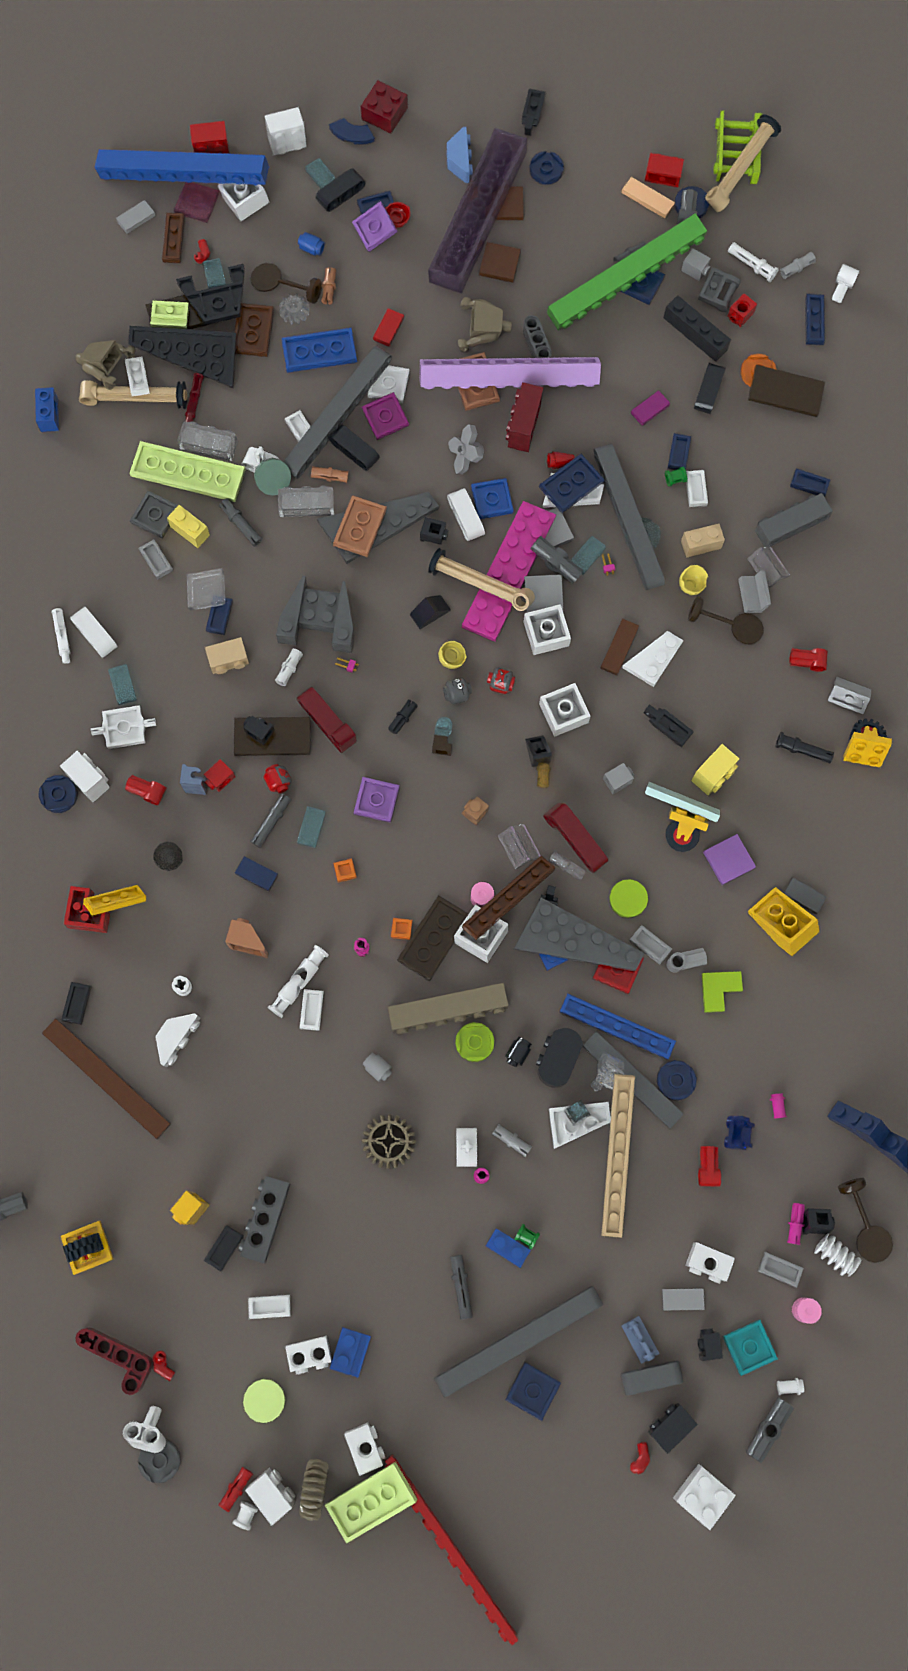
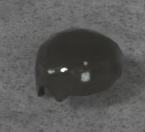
M172 842L159 844L153 853L155 865L164 871L177 869L183 861L182 850Z

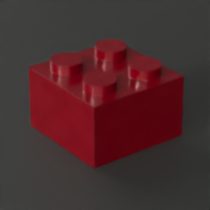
M377 80L361 104V120L391 134L408 109V95Z

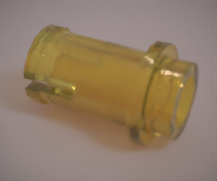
M540 763L536 767L538 771L537 787L547 788L549 787V771H551V768L547 763Z

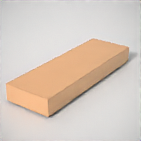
M633 177L629 179L622 189V194L663 218H666L675 206V202Z

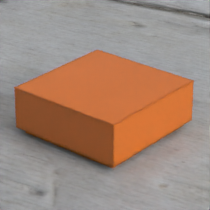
M352 858L333 863L338 883L357 878Z
M393 918L391 938L410 940L412 920Z

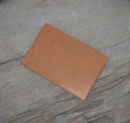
M483 352V353L475 354V355L468 356V357H464V358H460V359H487V358H486L485 352ZM458 386L465 411L500 402L495 386H488L487 388L470 386V388L466 389Z
M352 495L334 539L333 546L368 557L387 507Z

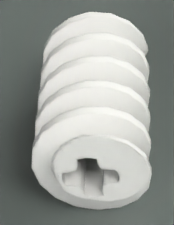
M829 1233L826 1234L818 1243L814 1253L817 1254L821 1251V1259L829 1257L827 1264L835 1263L834 1270L842 1268L841 1276L846 1273L848 1277L851 1276L859 1267L862 1261L861 1258L857 1257L854 1259V1252L848 1253V1247H842L841 1241L835 1242V1236L828 1237Z

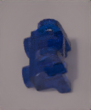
M728 1116L726 1125L729 1128V1135L724 1140L725 1148L746 1151L747 1148H753L751 1134L755 1124L751 1123L750 1118L745 1116Z

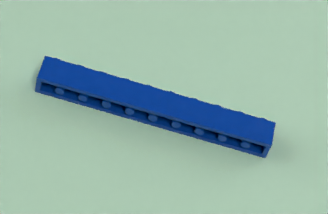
M99 149L95 169L100 178L106 180L266 185L269 164L265 155Z

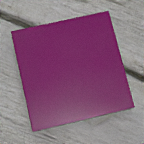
M394 392L362 406L364 415L376 440L409 426V422Z

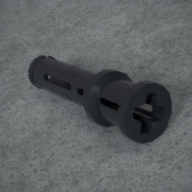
M780 732L775 744L776 748L781 747L790 750V753L793 754L796 752L802 753L829 764L834 757L832 756L834 752L802 742L798 737L793 738L784 735V732Z

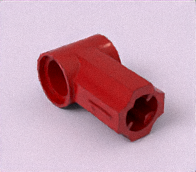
M792 648L789 663L791 666L808 667L816 672L826 671L828 651L822 648L812 650Z
M134 775L128 778L125 787L126 791L143 797L145 801L159 806L167 789L158 782H149Z
M700 1147L699 1186L720 1187L721 1171L718 1168V1147Z

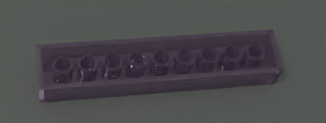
M497 128L494 129L428 269L430 283L462 294L526 156L527 138Z

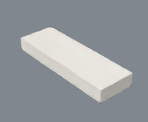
M143 357L125 359L131 395L150 394Z

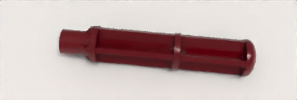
M200 373L193 375L194 379L189 393L187 411L185 412V424L187 426H192L193 419L196 417L197 403L200 397L202 380L204 379V376Z

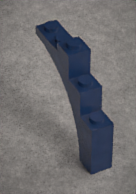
M838 1100L827 1117L872 1145L908 1174V1140L891 1132L881 1119L867 1112L862 1113Z

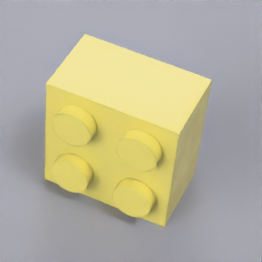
M721 744L696 771L691 781L707 795L712 791L716 793L722 787L725 779L728 780L738 768L736 764L739 758Z

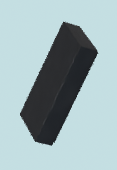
M71 982L61 1018L62 1021L82 1025L91 991L90 985Z
M226 1225L204 1261L222 1272L244 1236Z

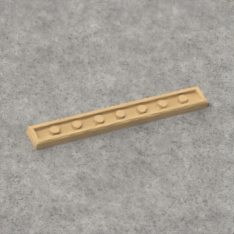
M614 1074L602 1236L622 1238L635 1084L634 1075Z

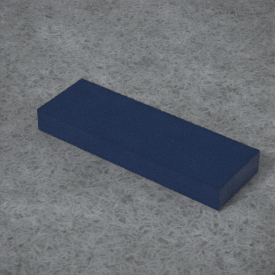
M806 294V344L824 345V295Z

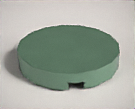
M268 458L260 462L256 467L254 479L256 485L263 493L278 495L289 486L291 473L288 466L280 459Z

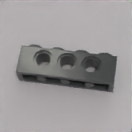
M267 1176L265 1180H261L258 1191L261 1192L259 1199H255L252 1206L254 1215L252 1220H248L245 1228L248 1234L246 1240L242 1239L239 1251H241V1257L263 1264L266 1263L288 1195L290 1183ZM269 1193H273L276 1198L272 1205H268L265 1202V1197ZM262 1213H266L269 1216V1222L266 1225H261L259 1222V1216ZM256 1233H260L263 1237L260 1245H255L252 1241V1237Z

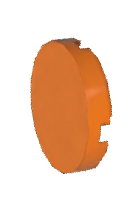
M763 354L750 355L741 366L740 374L742 380L751 387L755 366L760 365L776 369L773 360L771 361L768 359V356Z

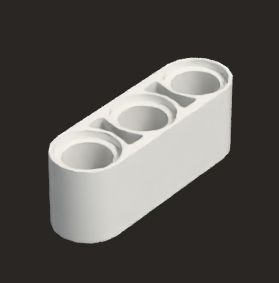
M463 488L448 494V502L466 540L470 541L485 535L484 527L466 489Z
M83 607L70 617L75 626L102 658L118 647L86 607Z

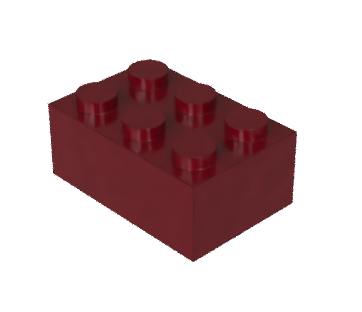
M522 382L521 389L517 388L515 405L513 404L511 419L508 421L505 440H508V448L529 453L541 408L544 387Z

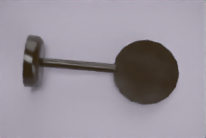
M272 263L260 264L251 273V284L261 292L271 291L281 283L305 290L308 302L313 304L318 301L321 294L322 282L320 279L312 278L308 286L281 279L280 269Z
M698 596L691 606L688 615V621L695 622L699 615L702 614L731 624L733 636L743 644H754L763 636L764 627L762 622L753 614H739L734 620H730L702 610L703 599Z
M864 1178L852 1179L839 1185L838 1189L841 1194L853 1193L866 1227L857 1237V1250L861 1257L869 1262H882L892 1252V1237L884 1228L875 1225L870 1226L857 1192L866 1186V1181Z

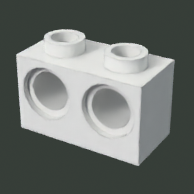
M327 1336L285 1346L290 1372L295 1371L296 1375L308 1372V1368L316 1366V1370L329 1367L328 1363L332 1362ZM321 1347L324 1349L325 1357L323 1359H317L314 1356L315 1348ZM300 1352L304 1355V1363L297 1364L294 1361L295 1353Z

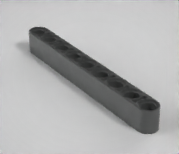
M375 346L284 460L292 476L298 479L303 475L328 443L329 437L343 424L369 391L370 387L390 364L392 355L378 346Z
M608 444L595 448L594 457L601 476L605 479L604 484L645 590L665 585L662 570L613 445Z
M594 1286L587 1288L435 1377L434 1379L442 1395L445 1398L598 1309L603 1303Z

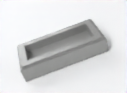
M144 200L118 216L116 220L125 233L128 234L155 217V212Z
M155 540L138 548L157 580L173 571V568Z
M643 925L639 927L629 940L659 965L672 950L671 947Z
M764 1252L758 1272L797 1288L804 1268Z
M703 1288L662 1289L663 1310H704Z

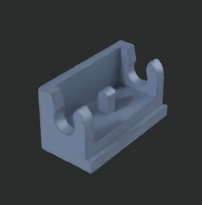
M182 764L180 784L185 793L206 795L207 789L202 784L206 780L193 774V772L201 773V770L197 767H187V765Z

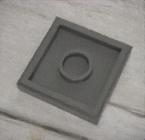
M147 491L131 517L130 522L163 539L170 527L167 517L178 505Z

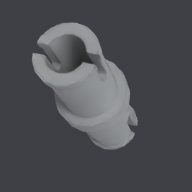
M809 252L799 259H794L792 263L780 269L781 276L786 279L796 272H802L803 268L816 262L815 255Z
M500 1124L497 1125V1128L492 1133L493 1136L506 1143L508 1148L512 1147L524 1157L527 1156V1153L532 1148L531 1145L518 1138V1134L511 1133Z

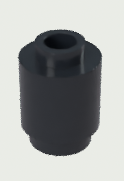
M518 1037L512 1042L505 1055L507 1058L506 1062L513 1067L522 1066L531 1051L530 1047L532 1044Z

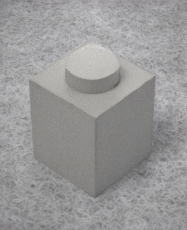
M692 248L683 262L681 271L700 281L702 276H706L711 268L709 266L711 258Z
M622 763L605 773L603 781L613 795L632 784L634 773L629 766L626 767Z

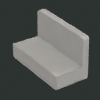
M764 570L759 571L755 576H741L738 579L745 613H762L771 605Z
M836 677L828 701L863 714L871 699V689Z

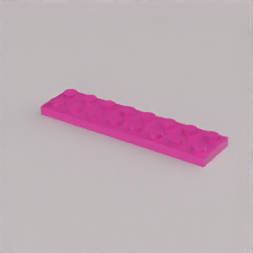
M523 501L487 576L522 589L524 577L528 576L538 556L530 548L540 536L544 539L546 538L556 514ZM479 589L462 623V628L496 642L513 605L503 598Z

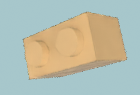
M715 524L684 532L681 543L687 558L719 550L722 548L725 539L720 524Z
M241 637L205 647L213 674H223L229 669H241L249 664Z

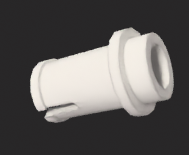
M795 1378V1380L777 1381L778 1394L797 1393V1395H800V1393L804 1392L803 1380Z

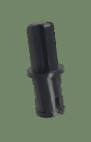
M408 699L400 712L396 713L397 716L389 725L388 730L393 734H398L403 725L409 722V717L418 707L414 701L411 703V700Z

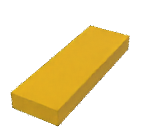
M138 885L84 898L83 904L91 915H96L146 902V895Z

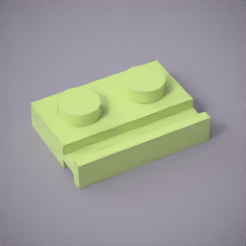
M153 301L151 327L187 329L189 304L186 302Z

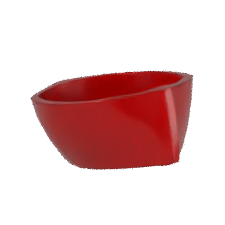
M394 202L386 207V211L396 228L403 227L409 221L410 207L406 204Z

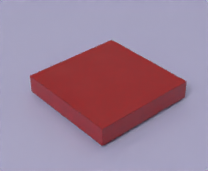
M642 957L636 971L599 964L592 979L629 994L644 958Z

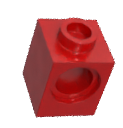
M743 293L730 307L727 317L732 323L742 327L754 314L757 303Z
M221 759L203 774L206 779L205 784L211 790L215 788L218 792L235 778L234 772Z

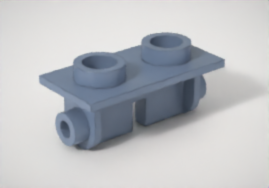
M640 1316L621 1325L641 1364L647 1360L654 1359L659 1354Z

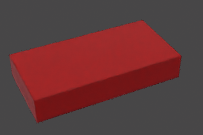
M388 308L373 336V340L390 347L404 319V314Z

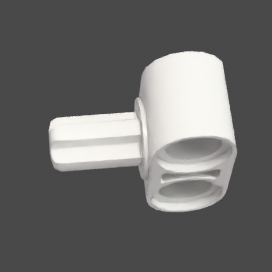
M844 264L842 265L835 281L838 285L832 296L833 301L842 302L847 289H852L859 270Z
M261 446L259 448L249 447L242 466L255 473L256 467L263 460L279 458L263 451Z
M456 1128L457 1167H477V1128Z
M151 1406L149 1408L144 1423L130 1422L124 1427L123 1436L132 1447L152 1453H158L164 1449L166 1439L155 1427L161 1414L159 1407ZM138 1432L137 1436L132 1438L133 1434ZM157 1436V1439L153 1443H150L151 1440Z

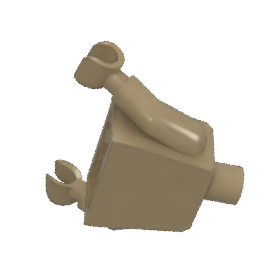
M468 297L462 299L461 309L465 310L472 307L470 339L468 341L464 339L458 340L459 349L462 352L468 351L470 346L474 347L498 340L502 331H511L512 322L502 320V309L484 299L471 300Z
M115 340L90 343L83 353L76 354V362L82 365L83 371L86 374L93 375L99 381H103L104 387L111 390L116 386V384H113L116 378L113 376L108 377V375L121 358L122 353L128 358H135V348L133 346L125 348L124 345L117 343Z

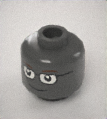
M457 678L447 681L446 686H443V692L446 701H449L451 704L466 702L469 699L472 688L470 683H466L464 678Z

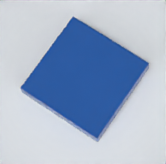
M507 478L471 484L475 509L480 519L514 513Z

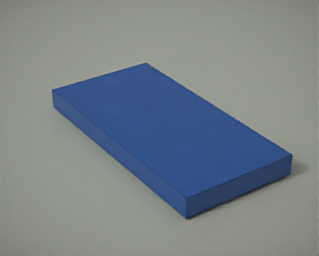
M352 328L281 338L287 373L357 363Z

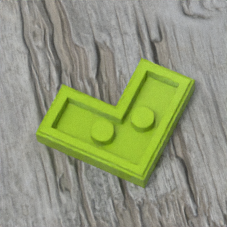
M741 971L701 974L704 1013L724 1012V992L743 991Z

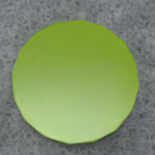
M631 879L622 880L612 888L609 901L616 914L624 918H632L640 915L645 910L648 903V894L644 886L638 881Z
M472 1022L464 1025L456 1035L455 1045L457 1052L462 1058L471 1062H479L490 1056L494 1049L495 1040L493 1033L488 1027L482 1023Z

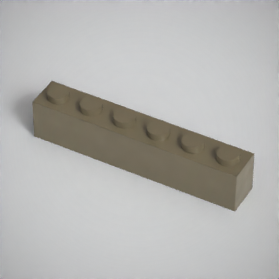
M504 983L389 1006L388 1012L392 1032L404 1034L409 1032L408 1029L416 1028V1030L427 1029V1025L431 1024L443 1026L450 1020L462 1022L469 1016L481 1018L486 1016L485 1013L493 1012V1014L504 1013L505 1009L508 1008V1001Z

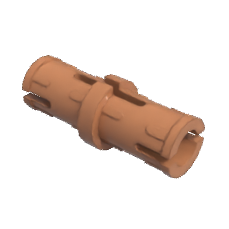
M329 267L325 269V279L322 282L323 295L321 302L326 305L327 300H329V305L333 303V291L336 289V269L332 267L330 272Z
M312 466L311 478L325 479L328 482L333 480L347 483L349 471L336 470L333 467L320 468Z

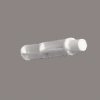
M55 608L52 610L59 655L62 656V661L66 664L70 663L69 654L71 652L63 610Z

